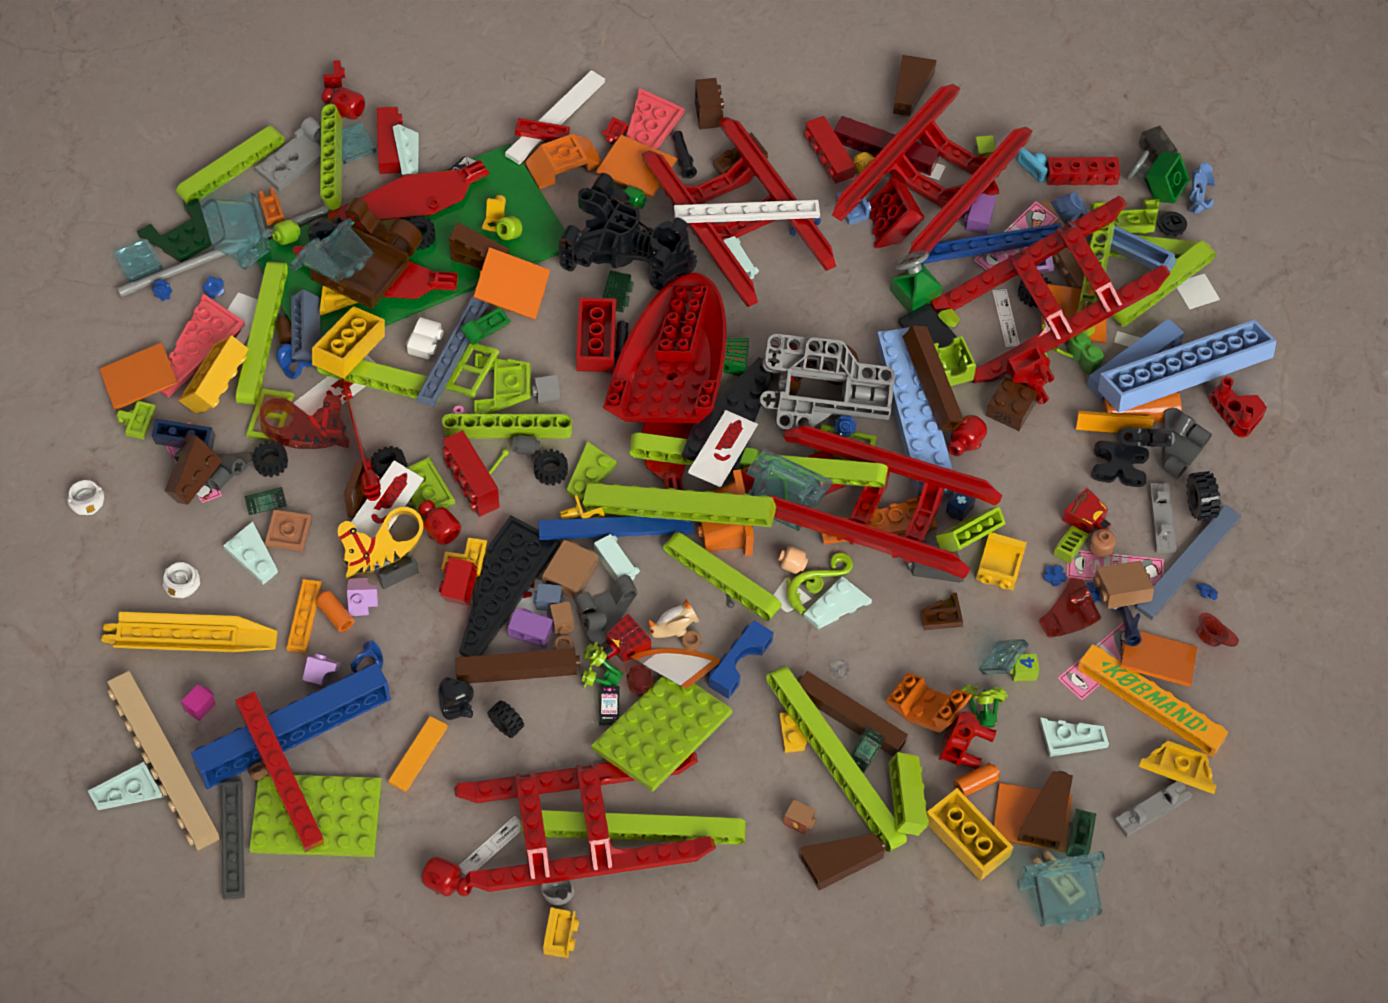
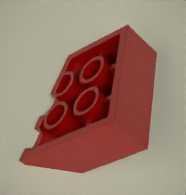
M893 177L869 201L871 205L870 219L873 220L874 225L872 233L876 239L874 247L882 248L901 243L925 218L907 186Z

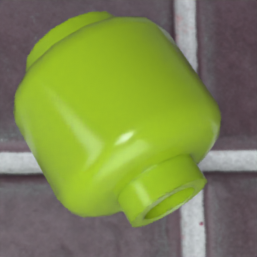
M515 216L500 218L496 223V233L499 238L503 240L518 238L522 233L521 221Z
M287 219L274 225L272 237L274 241L285 246L298 240L300 228L296 222Z

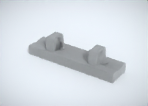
M1150 483L1149 492L1156 553H1175L1176 540L1169 483Z
M1177 781L1118 816L1114 822L1127 838L1185 803L1193 795L1184 783Z

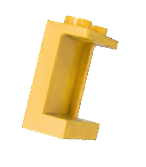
M992 532L989 533L976 580L984 584L999 586L1002 589L1014 590L1027 542Z

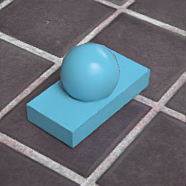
M1023 147L1019 151L1017 162L1038 182L1042 183L1046 179L1048 170L1045 167L1047 164L1046 156L1040 152L1032 155Z

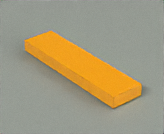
M1078 410L1076 430L1118 433L1121 428L1125 427L1152 428L1154 418L1153 416Z
M302 579L286 647L287 651L307 653L318 606L316 600L317 596L321 593L322 581Z
M430 716L388 780V783L407 792L447 730L448 725Z

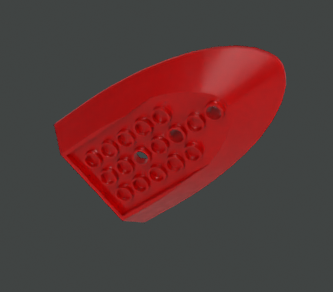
M700 273L683 275L666 285L647 305L631 330L620 353L604 401L603 408L625 422L700 423L713 411L725 362L727 322L721 294L710 278Z

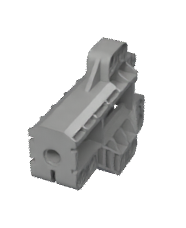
M773 334L766 341L762 363L763 369L768 373L780 374L778 391L780 392H764L759 398V404L767 410L776 411L775 424L780 430L786 431V429L799 427L798 421L802 418L807 420L808 426L814 427L830 415H844L879 421L889 420L895 372L892 368L858 363L841 340ZM770 341H776L779 347H772ZM789 343L796 344L797 350H792L789 347ZM809 346L813 347L815 352L811 351ZM828 348L833 351V354L828 352ZM776 354V356H774L773 363L776 364L773 367L771 366V363L769 361L770 359H772V355ZM807 361L816 362L815 369L806 368ZM823 363L831 364L832 371L822 370ZM862 371H867L869 378H864ZM881 373L887 375V381L881 378ZM791 376L843 382L841 402L789 395ZM852 385H855L854 399H851ZM871 387H874L872 401H869ZM775 394L778 395L777 408H773L776 402H770L769 405H766V402L763 401L767 395L770 396L771 400L776 399ZM780 417H787L789 425L782 426L779 422Z

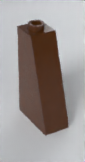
M902 55L893 114L906 116L912 114L935 74L937 60Z
M1053 771L1020 829L1018 841L1058 850L1061 843L1073 775H1069L1064 771Z
M873 833L804 846L800 848L798 857L818 890H821L883 859L886 847L881 838L878 839L876 834Z

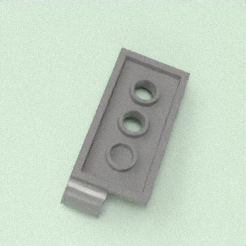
M308 117L303 121L301 128L294 133L295 138L255 167L256 172L278 191L284 189L321 161V124L313 117ZM293 157L298 158L296 161H290ZM280 167L285 168L283 171H277Z

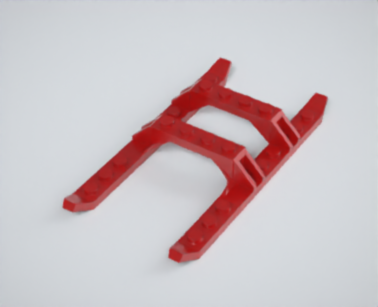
M954 84L941 86L841 193L832 216L842 221L884 175L890 172L893 178L942 208L912 242L908 254L917 251H927L929 253L959 218L970 209V206L977 201V198L992 181L1000 175L1001 171L1006 169L1009 162L1029 141L1033 130L1026 126L1013 129L990 156H976L947 139L936 124L935 120L954 101L960 91V87ZM920 139L923 145L940 150L939 156L970 173L972 176L960 189H946L919 173L905 153Z
M729 117L720 119L719 126L741 155V158L726 173L697 186L683 185L663 155L651 150L642 153L643 161L665 191V195L670 198L673 206L703 204L750 183L754 176L757 177L769 194L762 202L797 201L742 124ZM811 218L787 219L825 271L837 267L832 246ZM776 220L729 221L723 224L711 222L687 223L693 235H696L698 242L704 246L744 304L750 307L758 303L753 281L723 239L733 236L738 238Z
M1117 196L1079 219L1068 222V225L1063 228H1057V231L1025 249H1020V252L1013 256L1009 255V258L930 302V306L935 312L947 309L954 311L1018 275L1043 315L1045 329L1036 336L976 368L973 383L996 381L1008 374L1006 369L1008 358L1035 345H1042L1044 353L1156 292L1171 274L1167 266L1164 265L1157 267L1115 291L1110 278L1085 240L1086 236L1115 221L1127 205L1123 197ZM1065 248H1068L1098 299L1097 302L1068 318H1065L1060 305L1035 266Z
M807 425L786 429L783 435L786 442L801 444L857 462L884 464L888 467L884 487L864 486L848 519L769 495V497H773L776 505L774 518L837 537L839 541H849L851 545L859 544L890 554L892 558H903L908 563L913 561L962 579L968 575L970 567L955 553L924 544L923 542L942 503L944 489L980 499L994 506L1000 503L1003 495L987 480ZM890 472L925 482L918 506L903 536L869 526L888 486Z
M694 751L671 775H678L697 763V753ZM590 763L589 766L581 767V765H576L575 768L540 773L531 771L530 774L526 775L517 773L516 776L457 783L454 787L455 797L474 803L518 798L528 864L469 871L466 875L467 885L487 892L696 862L716 849L714 839L711 836L631 849L614 848L610 842L601 786L636 780L611 763L596 765L595 763ZM580 789L590 855L548 861L547 842L539 794Z

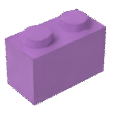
M982 193L977 198V201L970 206V212H966L964 222L967 223L966 230L987 235L996 196Z
M516 608L508 626V637L546 648L553 630V619L547 615L534 614L528 609Z

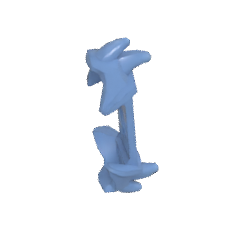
M1207 162L1200 164L1197 169L1192 171L1193 182L1189 199L1193 204L1188 208V211H1193V214L1212 208L1214 204L1213 198L1206 202L1204 201L1206 184L1213 187L1216 184L1212 176L1213 168Z

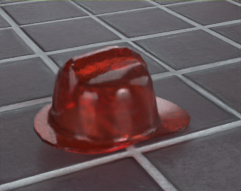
M1201 613L1199 616L1200 624L1196 629V633L1204 643L1212 647H1217L1221 644L1231 647L1238 645V637L1223 625L1220 620L1209 613Z

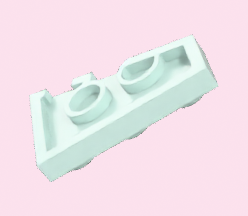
M1040 718L1039 722L1049 757L1103 749L1109 746L1104 726L1084 723L1077 725L1061 720L1055 722L1048 721L1047 718Z
M144 762L88 790L97 810L163 797Z

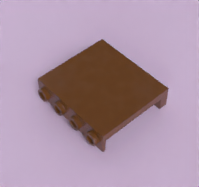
M347 224V234L321 264L313 263L310 266L311 280L373 309L409 266L408 253Z

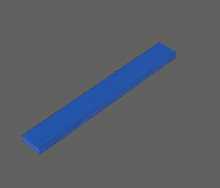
M1058 223L939 242L928 253V258L922 263L1024 248L1057 231V228H1062V225Z
M636 516L538 520L539 540L599 538L610 534L616 537L670 535L675 532L693 534L694 531L693 521Z

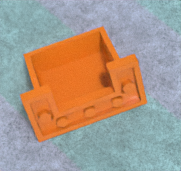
M741 469L733 470L731 484L712 492L722 494L729 492L735 495L746 494ZM699 522L700 526H697L698 536L702 537L704 549L708 552L743 548L745 556L753 554L754 532L752 526Z

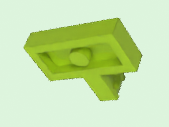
M137 401L134 410H130V412L118 411L116 416L117 422L123 423L127 427L125 431L126 436L145 439L156 411V405Z

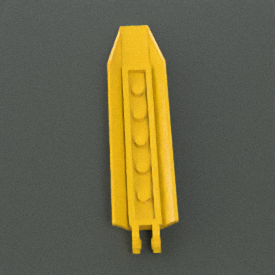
M119 612L118 624H104L102 629L105 632L116 633V635H102L101 641L107 644H114L113 648L244 652L275 650L278 631L239 616Z

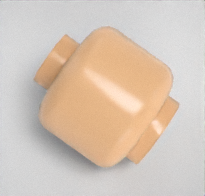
M788 546L786 550H781L778 560L781 561L780 567L782 569L798 574L800 571H804L808 557H806L805 551Z

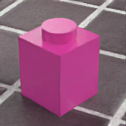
M198 684L181 701L184 710L198 721L215 705L213 692L209 688H202Z

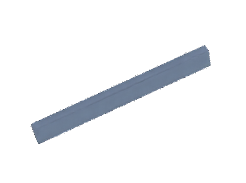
M472 295L420 390L417 402L435 407L469 344V340L461 332V328L471 320L476 321L482 318L490 305L489 303L475 299Z
M1225 505L1219 512V516L1206 526L1154 585L1152 601L1140 603L1136 609L1152 620L1240 520L1242 515Z

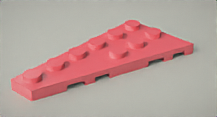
M639 88L627 137L658 150L685 113V108Z
M205 294L202 295L199 306H196L193 311V317L187 322L176 342V348L169 355V361H171L178 384L160 391L167 398L197 372L214 343L228 336H234L245 326L242 319Z

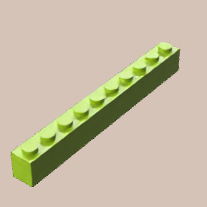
M599 482L587 484L583 499V505L587 512L602 507L604 514L762 527H772L776 511L773 497L767 495H735L729 492L722 494L712 491L696 492L691 489L683 491L674 488H644L637 485H632L631 487L620 484L604 485Z

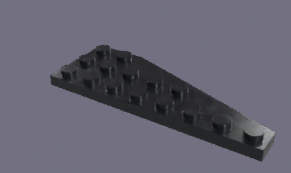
M758 357L715 402L714 409L700 423H694L683 449L682 458L695 461L725 410L755 423L761 408L759 398L767 391L773 373H768L763 369V358ZM746 446L744 447L743 451L741 452L740 456L738 457L737 461L732 467L730 473H733V470H738Z
M510 515L489 545L482 576L478 583L467 628L459 649L460 655L464 657L483 655L560 546L559 540H539L538 529Z

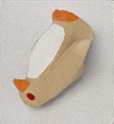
M686 599L682 605L664 612L657 622L654 623L648 620L649 635L653 638H666L675 635L680 637L687 632L686 628L693 621L697 623L699 619Z

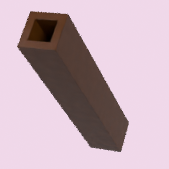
M911 326L902 337L938 429L953 431L964 421V418L927 326Z
M575 648L457 657L455 658L457 680L470 684L577 675V667H580V655L575 654Z
M809 671L797 678V681L817 709L863 738L869 729L884 737L879 748L891 756L900 752L906 744L907 733Z

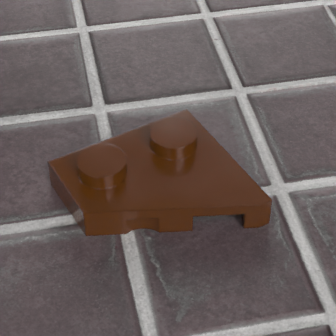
M957 593L951 594V597L945 601L939 600L934 605L921 610L924 630L963 627V618Z

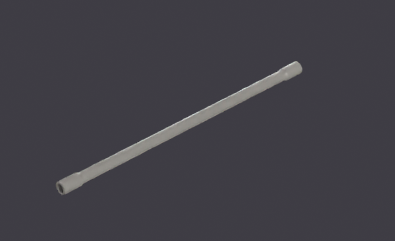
M324 204L317 209L289 220L296 222L299 226L321 216H326L333 210H328ZM274 226L137 281L119 286L117 291L122 298L154 284L156 280L167 279L272 236Z

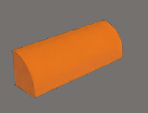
M1179 392L1120 413L1105 399L1103 411L1104 413L1153 416V423L1165 422V411L1174 408L1181 410V398Z

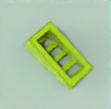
M1071 526L1056 546L1054 556L1071 564L1089 534ZM1072 533H1075V534L1081 536L1082 538H1079V537L1073 535ZM1071 537L1079 542L1077 543L1069 538Z

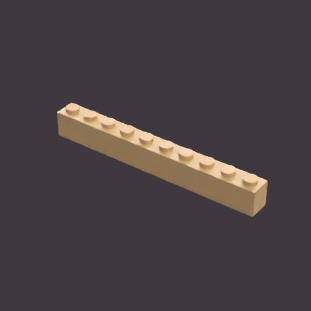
M130 671L107 681L110 688L107 690V693L112 701L116 700L118 703L115 707L120 717L125 716L126 721H124L128 732L133 731L135 736L132 739L136 747H141L144 751L141 753L142 758L146 764H151L152 769H150L154 780L159 779L161 785L158 787L162 795H167L170 799L167 802L172 813L177 812L179 817L176 820L181 830L186 829L188 834L185 837L189 845H194L198 851L220 840L212 820Z

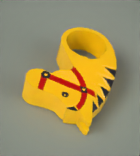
M398 507L392 510L385 518L374 538L357 532L356 526L350 521L341 523L337 532L338 538L345 549L343 564L348 569L346 580L351 579L356 574L375 572L376 567H379L381 570L404 559L407 553L412 552L423 534V520L419 513L409 507ZM402 514L412 516L419 525L417 535L408 541L397 542L393 540L388 530L390 521Z

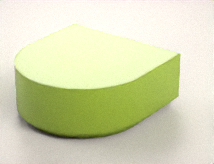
M952 309L943 310L938 314V317L950 327H956L960 322L959 316Z

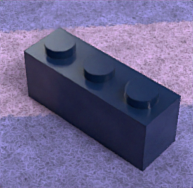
M161 419L155 420L152 438L155 444L181 448L185 444L186 434L198 436L211 450L213 449L216 435L212 427Z

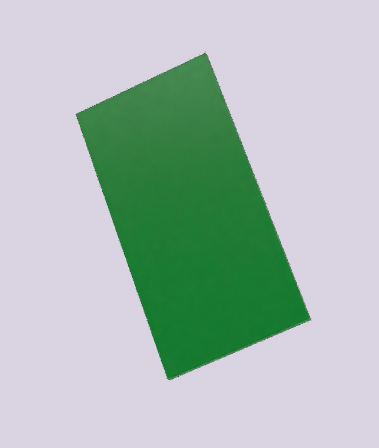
M511 143L472 158L475 161L481 159L489 171V175L475 181L474 185L470 184L463 200L433 215L424 216L434 223L436 238L433 245L430 244L429 248L425 247V250H422V248L416 250L409 257V261L433 272L458 273L456 291L433 289L417 299L382 297L373 309L361 303H356L320 315L321 338L353 306L384 319L385 326L476 289L481 270L451 260L449 237L457 222L508 248L509 255L533 264L559 255V240L565 229L523 162L518 165L505 156V152L512 146ZM497 195L505 197L504 217L515 216L522 224V233L518 238L503 240L499 238L496 232L482 229L486 219L488 198L495 199ZM409 217V218H399V219H403V220H406V221L409 220V221H410V218H411V217ZM311 223L299 227V238L291 244L283 246L272 238L250 247V251L263 275L267 262L287 263L288 273L280 306L290 322L291 297L304 289L318 296L321 304L323 285L311 280L310 265L293 253L295 246L314 247L308 237V229ZM489 223L488 225L495 227L496 223ZM343 226V227L341 228V230H340V231H341V237H340L339 242H340L341 239L346 235V234L342 233V230L345 228L344 226ZM419 230L422 235L426 233L423 230Z

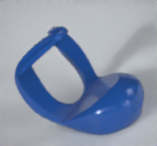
M282 344L276 352L277 362L288 378L296 379L301 374L303 367L312 366V361H300L296 372H292L289 370V366L297 360L292 358V346L290 344Z
M369 640L363 644L364 651L358 654L350 663L351 670L355 674L358 672L356 668L362 659L370 656L376 661L379 668L382 669L383 655L379 646L374 641Z

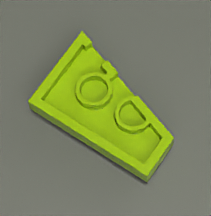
M587 441L567 487V494L574 499L575 495H578L582 504L587 484L601 483L617 466V461Z

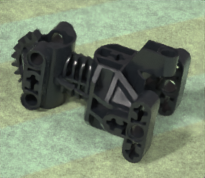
M606 173L599 174L591 189L582 188L578 192L579 208L583 212L597 218L586 220V228L583 233L573 225L567 226L559 240L560 265L563 269L574 271L577 264L589 267L592 262L599 265L609 263L612 264V268L616 269L630 264L633 260L646 261L650 263V285L657 290H662L669 279L674 276L681 277L693 272L696 267L697 260L695 259L697 256L693 255L694 250H690L688 224L685 220L677 217L672 222H663L654 229L647 227L639 221V207H633L629 203L630 197L626 192L614 188L613 178ZM639 224H640L642 227H644L645 229H642V230L640 231Z

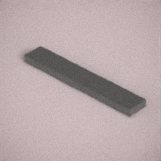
M242 780L221 782L223 899L245 898Z

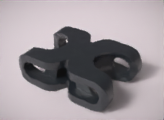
M1125 427L1118 431L1117 439L1121 444L1127 446L1170 447L1175 442V435L1172 431L1166 429ZM1126 432L1131 433L1132 437L1129 441L1124 440L1123 436ZM1165 433L1168 439L1166 442H1161L1160 437Z
M1098 441L1095 443V455L1106 459L1108 463L1096 464L1092 468L1091 476L1094 480L1111 483L1118 477L1125 486L1142 487L1146 484L1147 477L1145 472L1135 469L1132 465L1143 464L1148 460L1149 451L1147 448L1127 446L1122 451L1120 445L1116 442Z

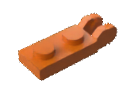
M273 188L269 189L270 196L265 197L263 191H259V200L267 226L285 220L278 196Z

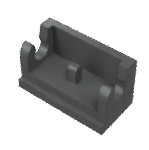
M411 552L406 554L407 558L381 570L379 567L375 568V575L383 589L419 573L417 561L412 558Z

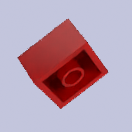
M450 557L449 562H446L444 566V573L446 575L444 581H441L439 586L440 596L448 602L469 606L478 567L473 562Z

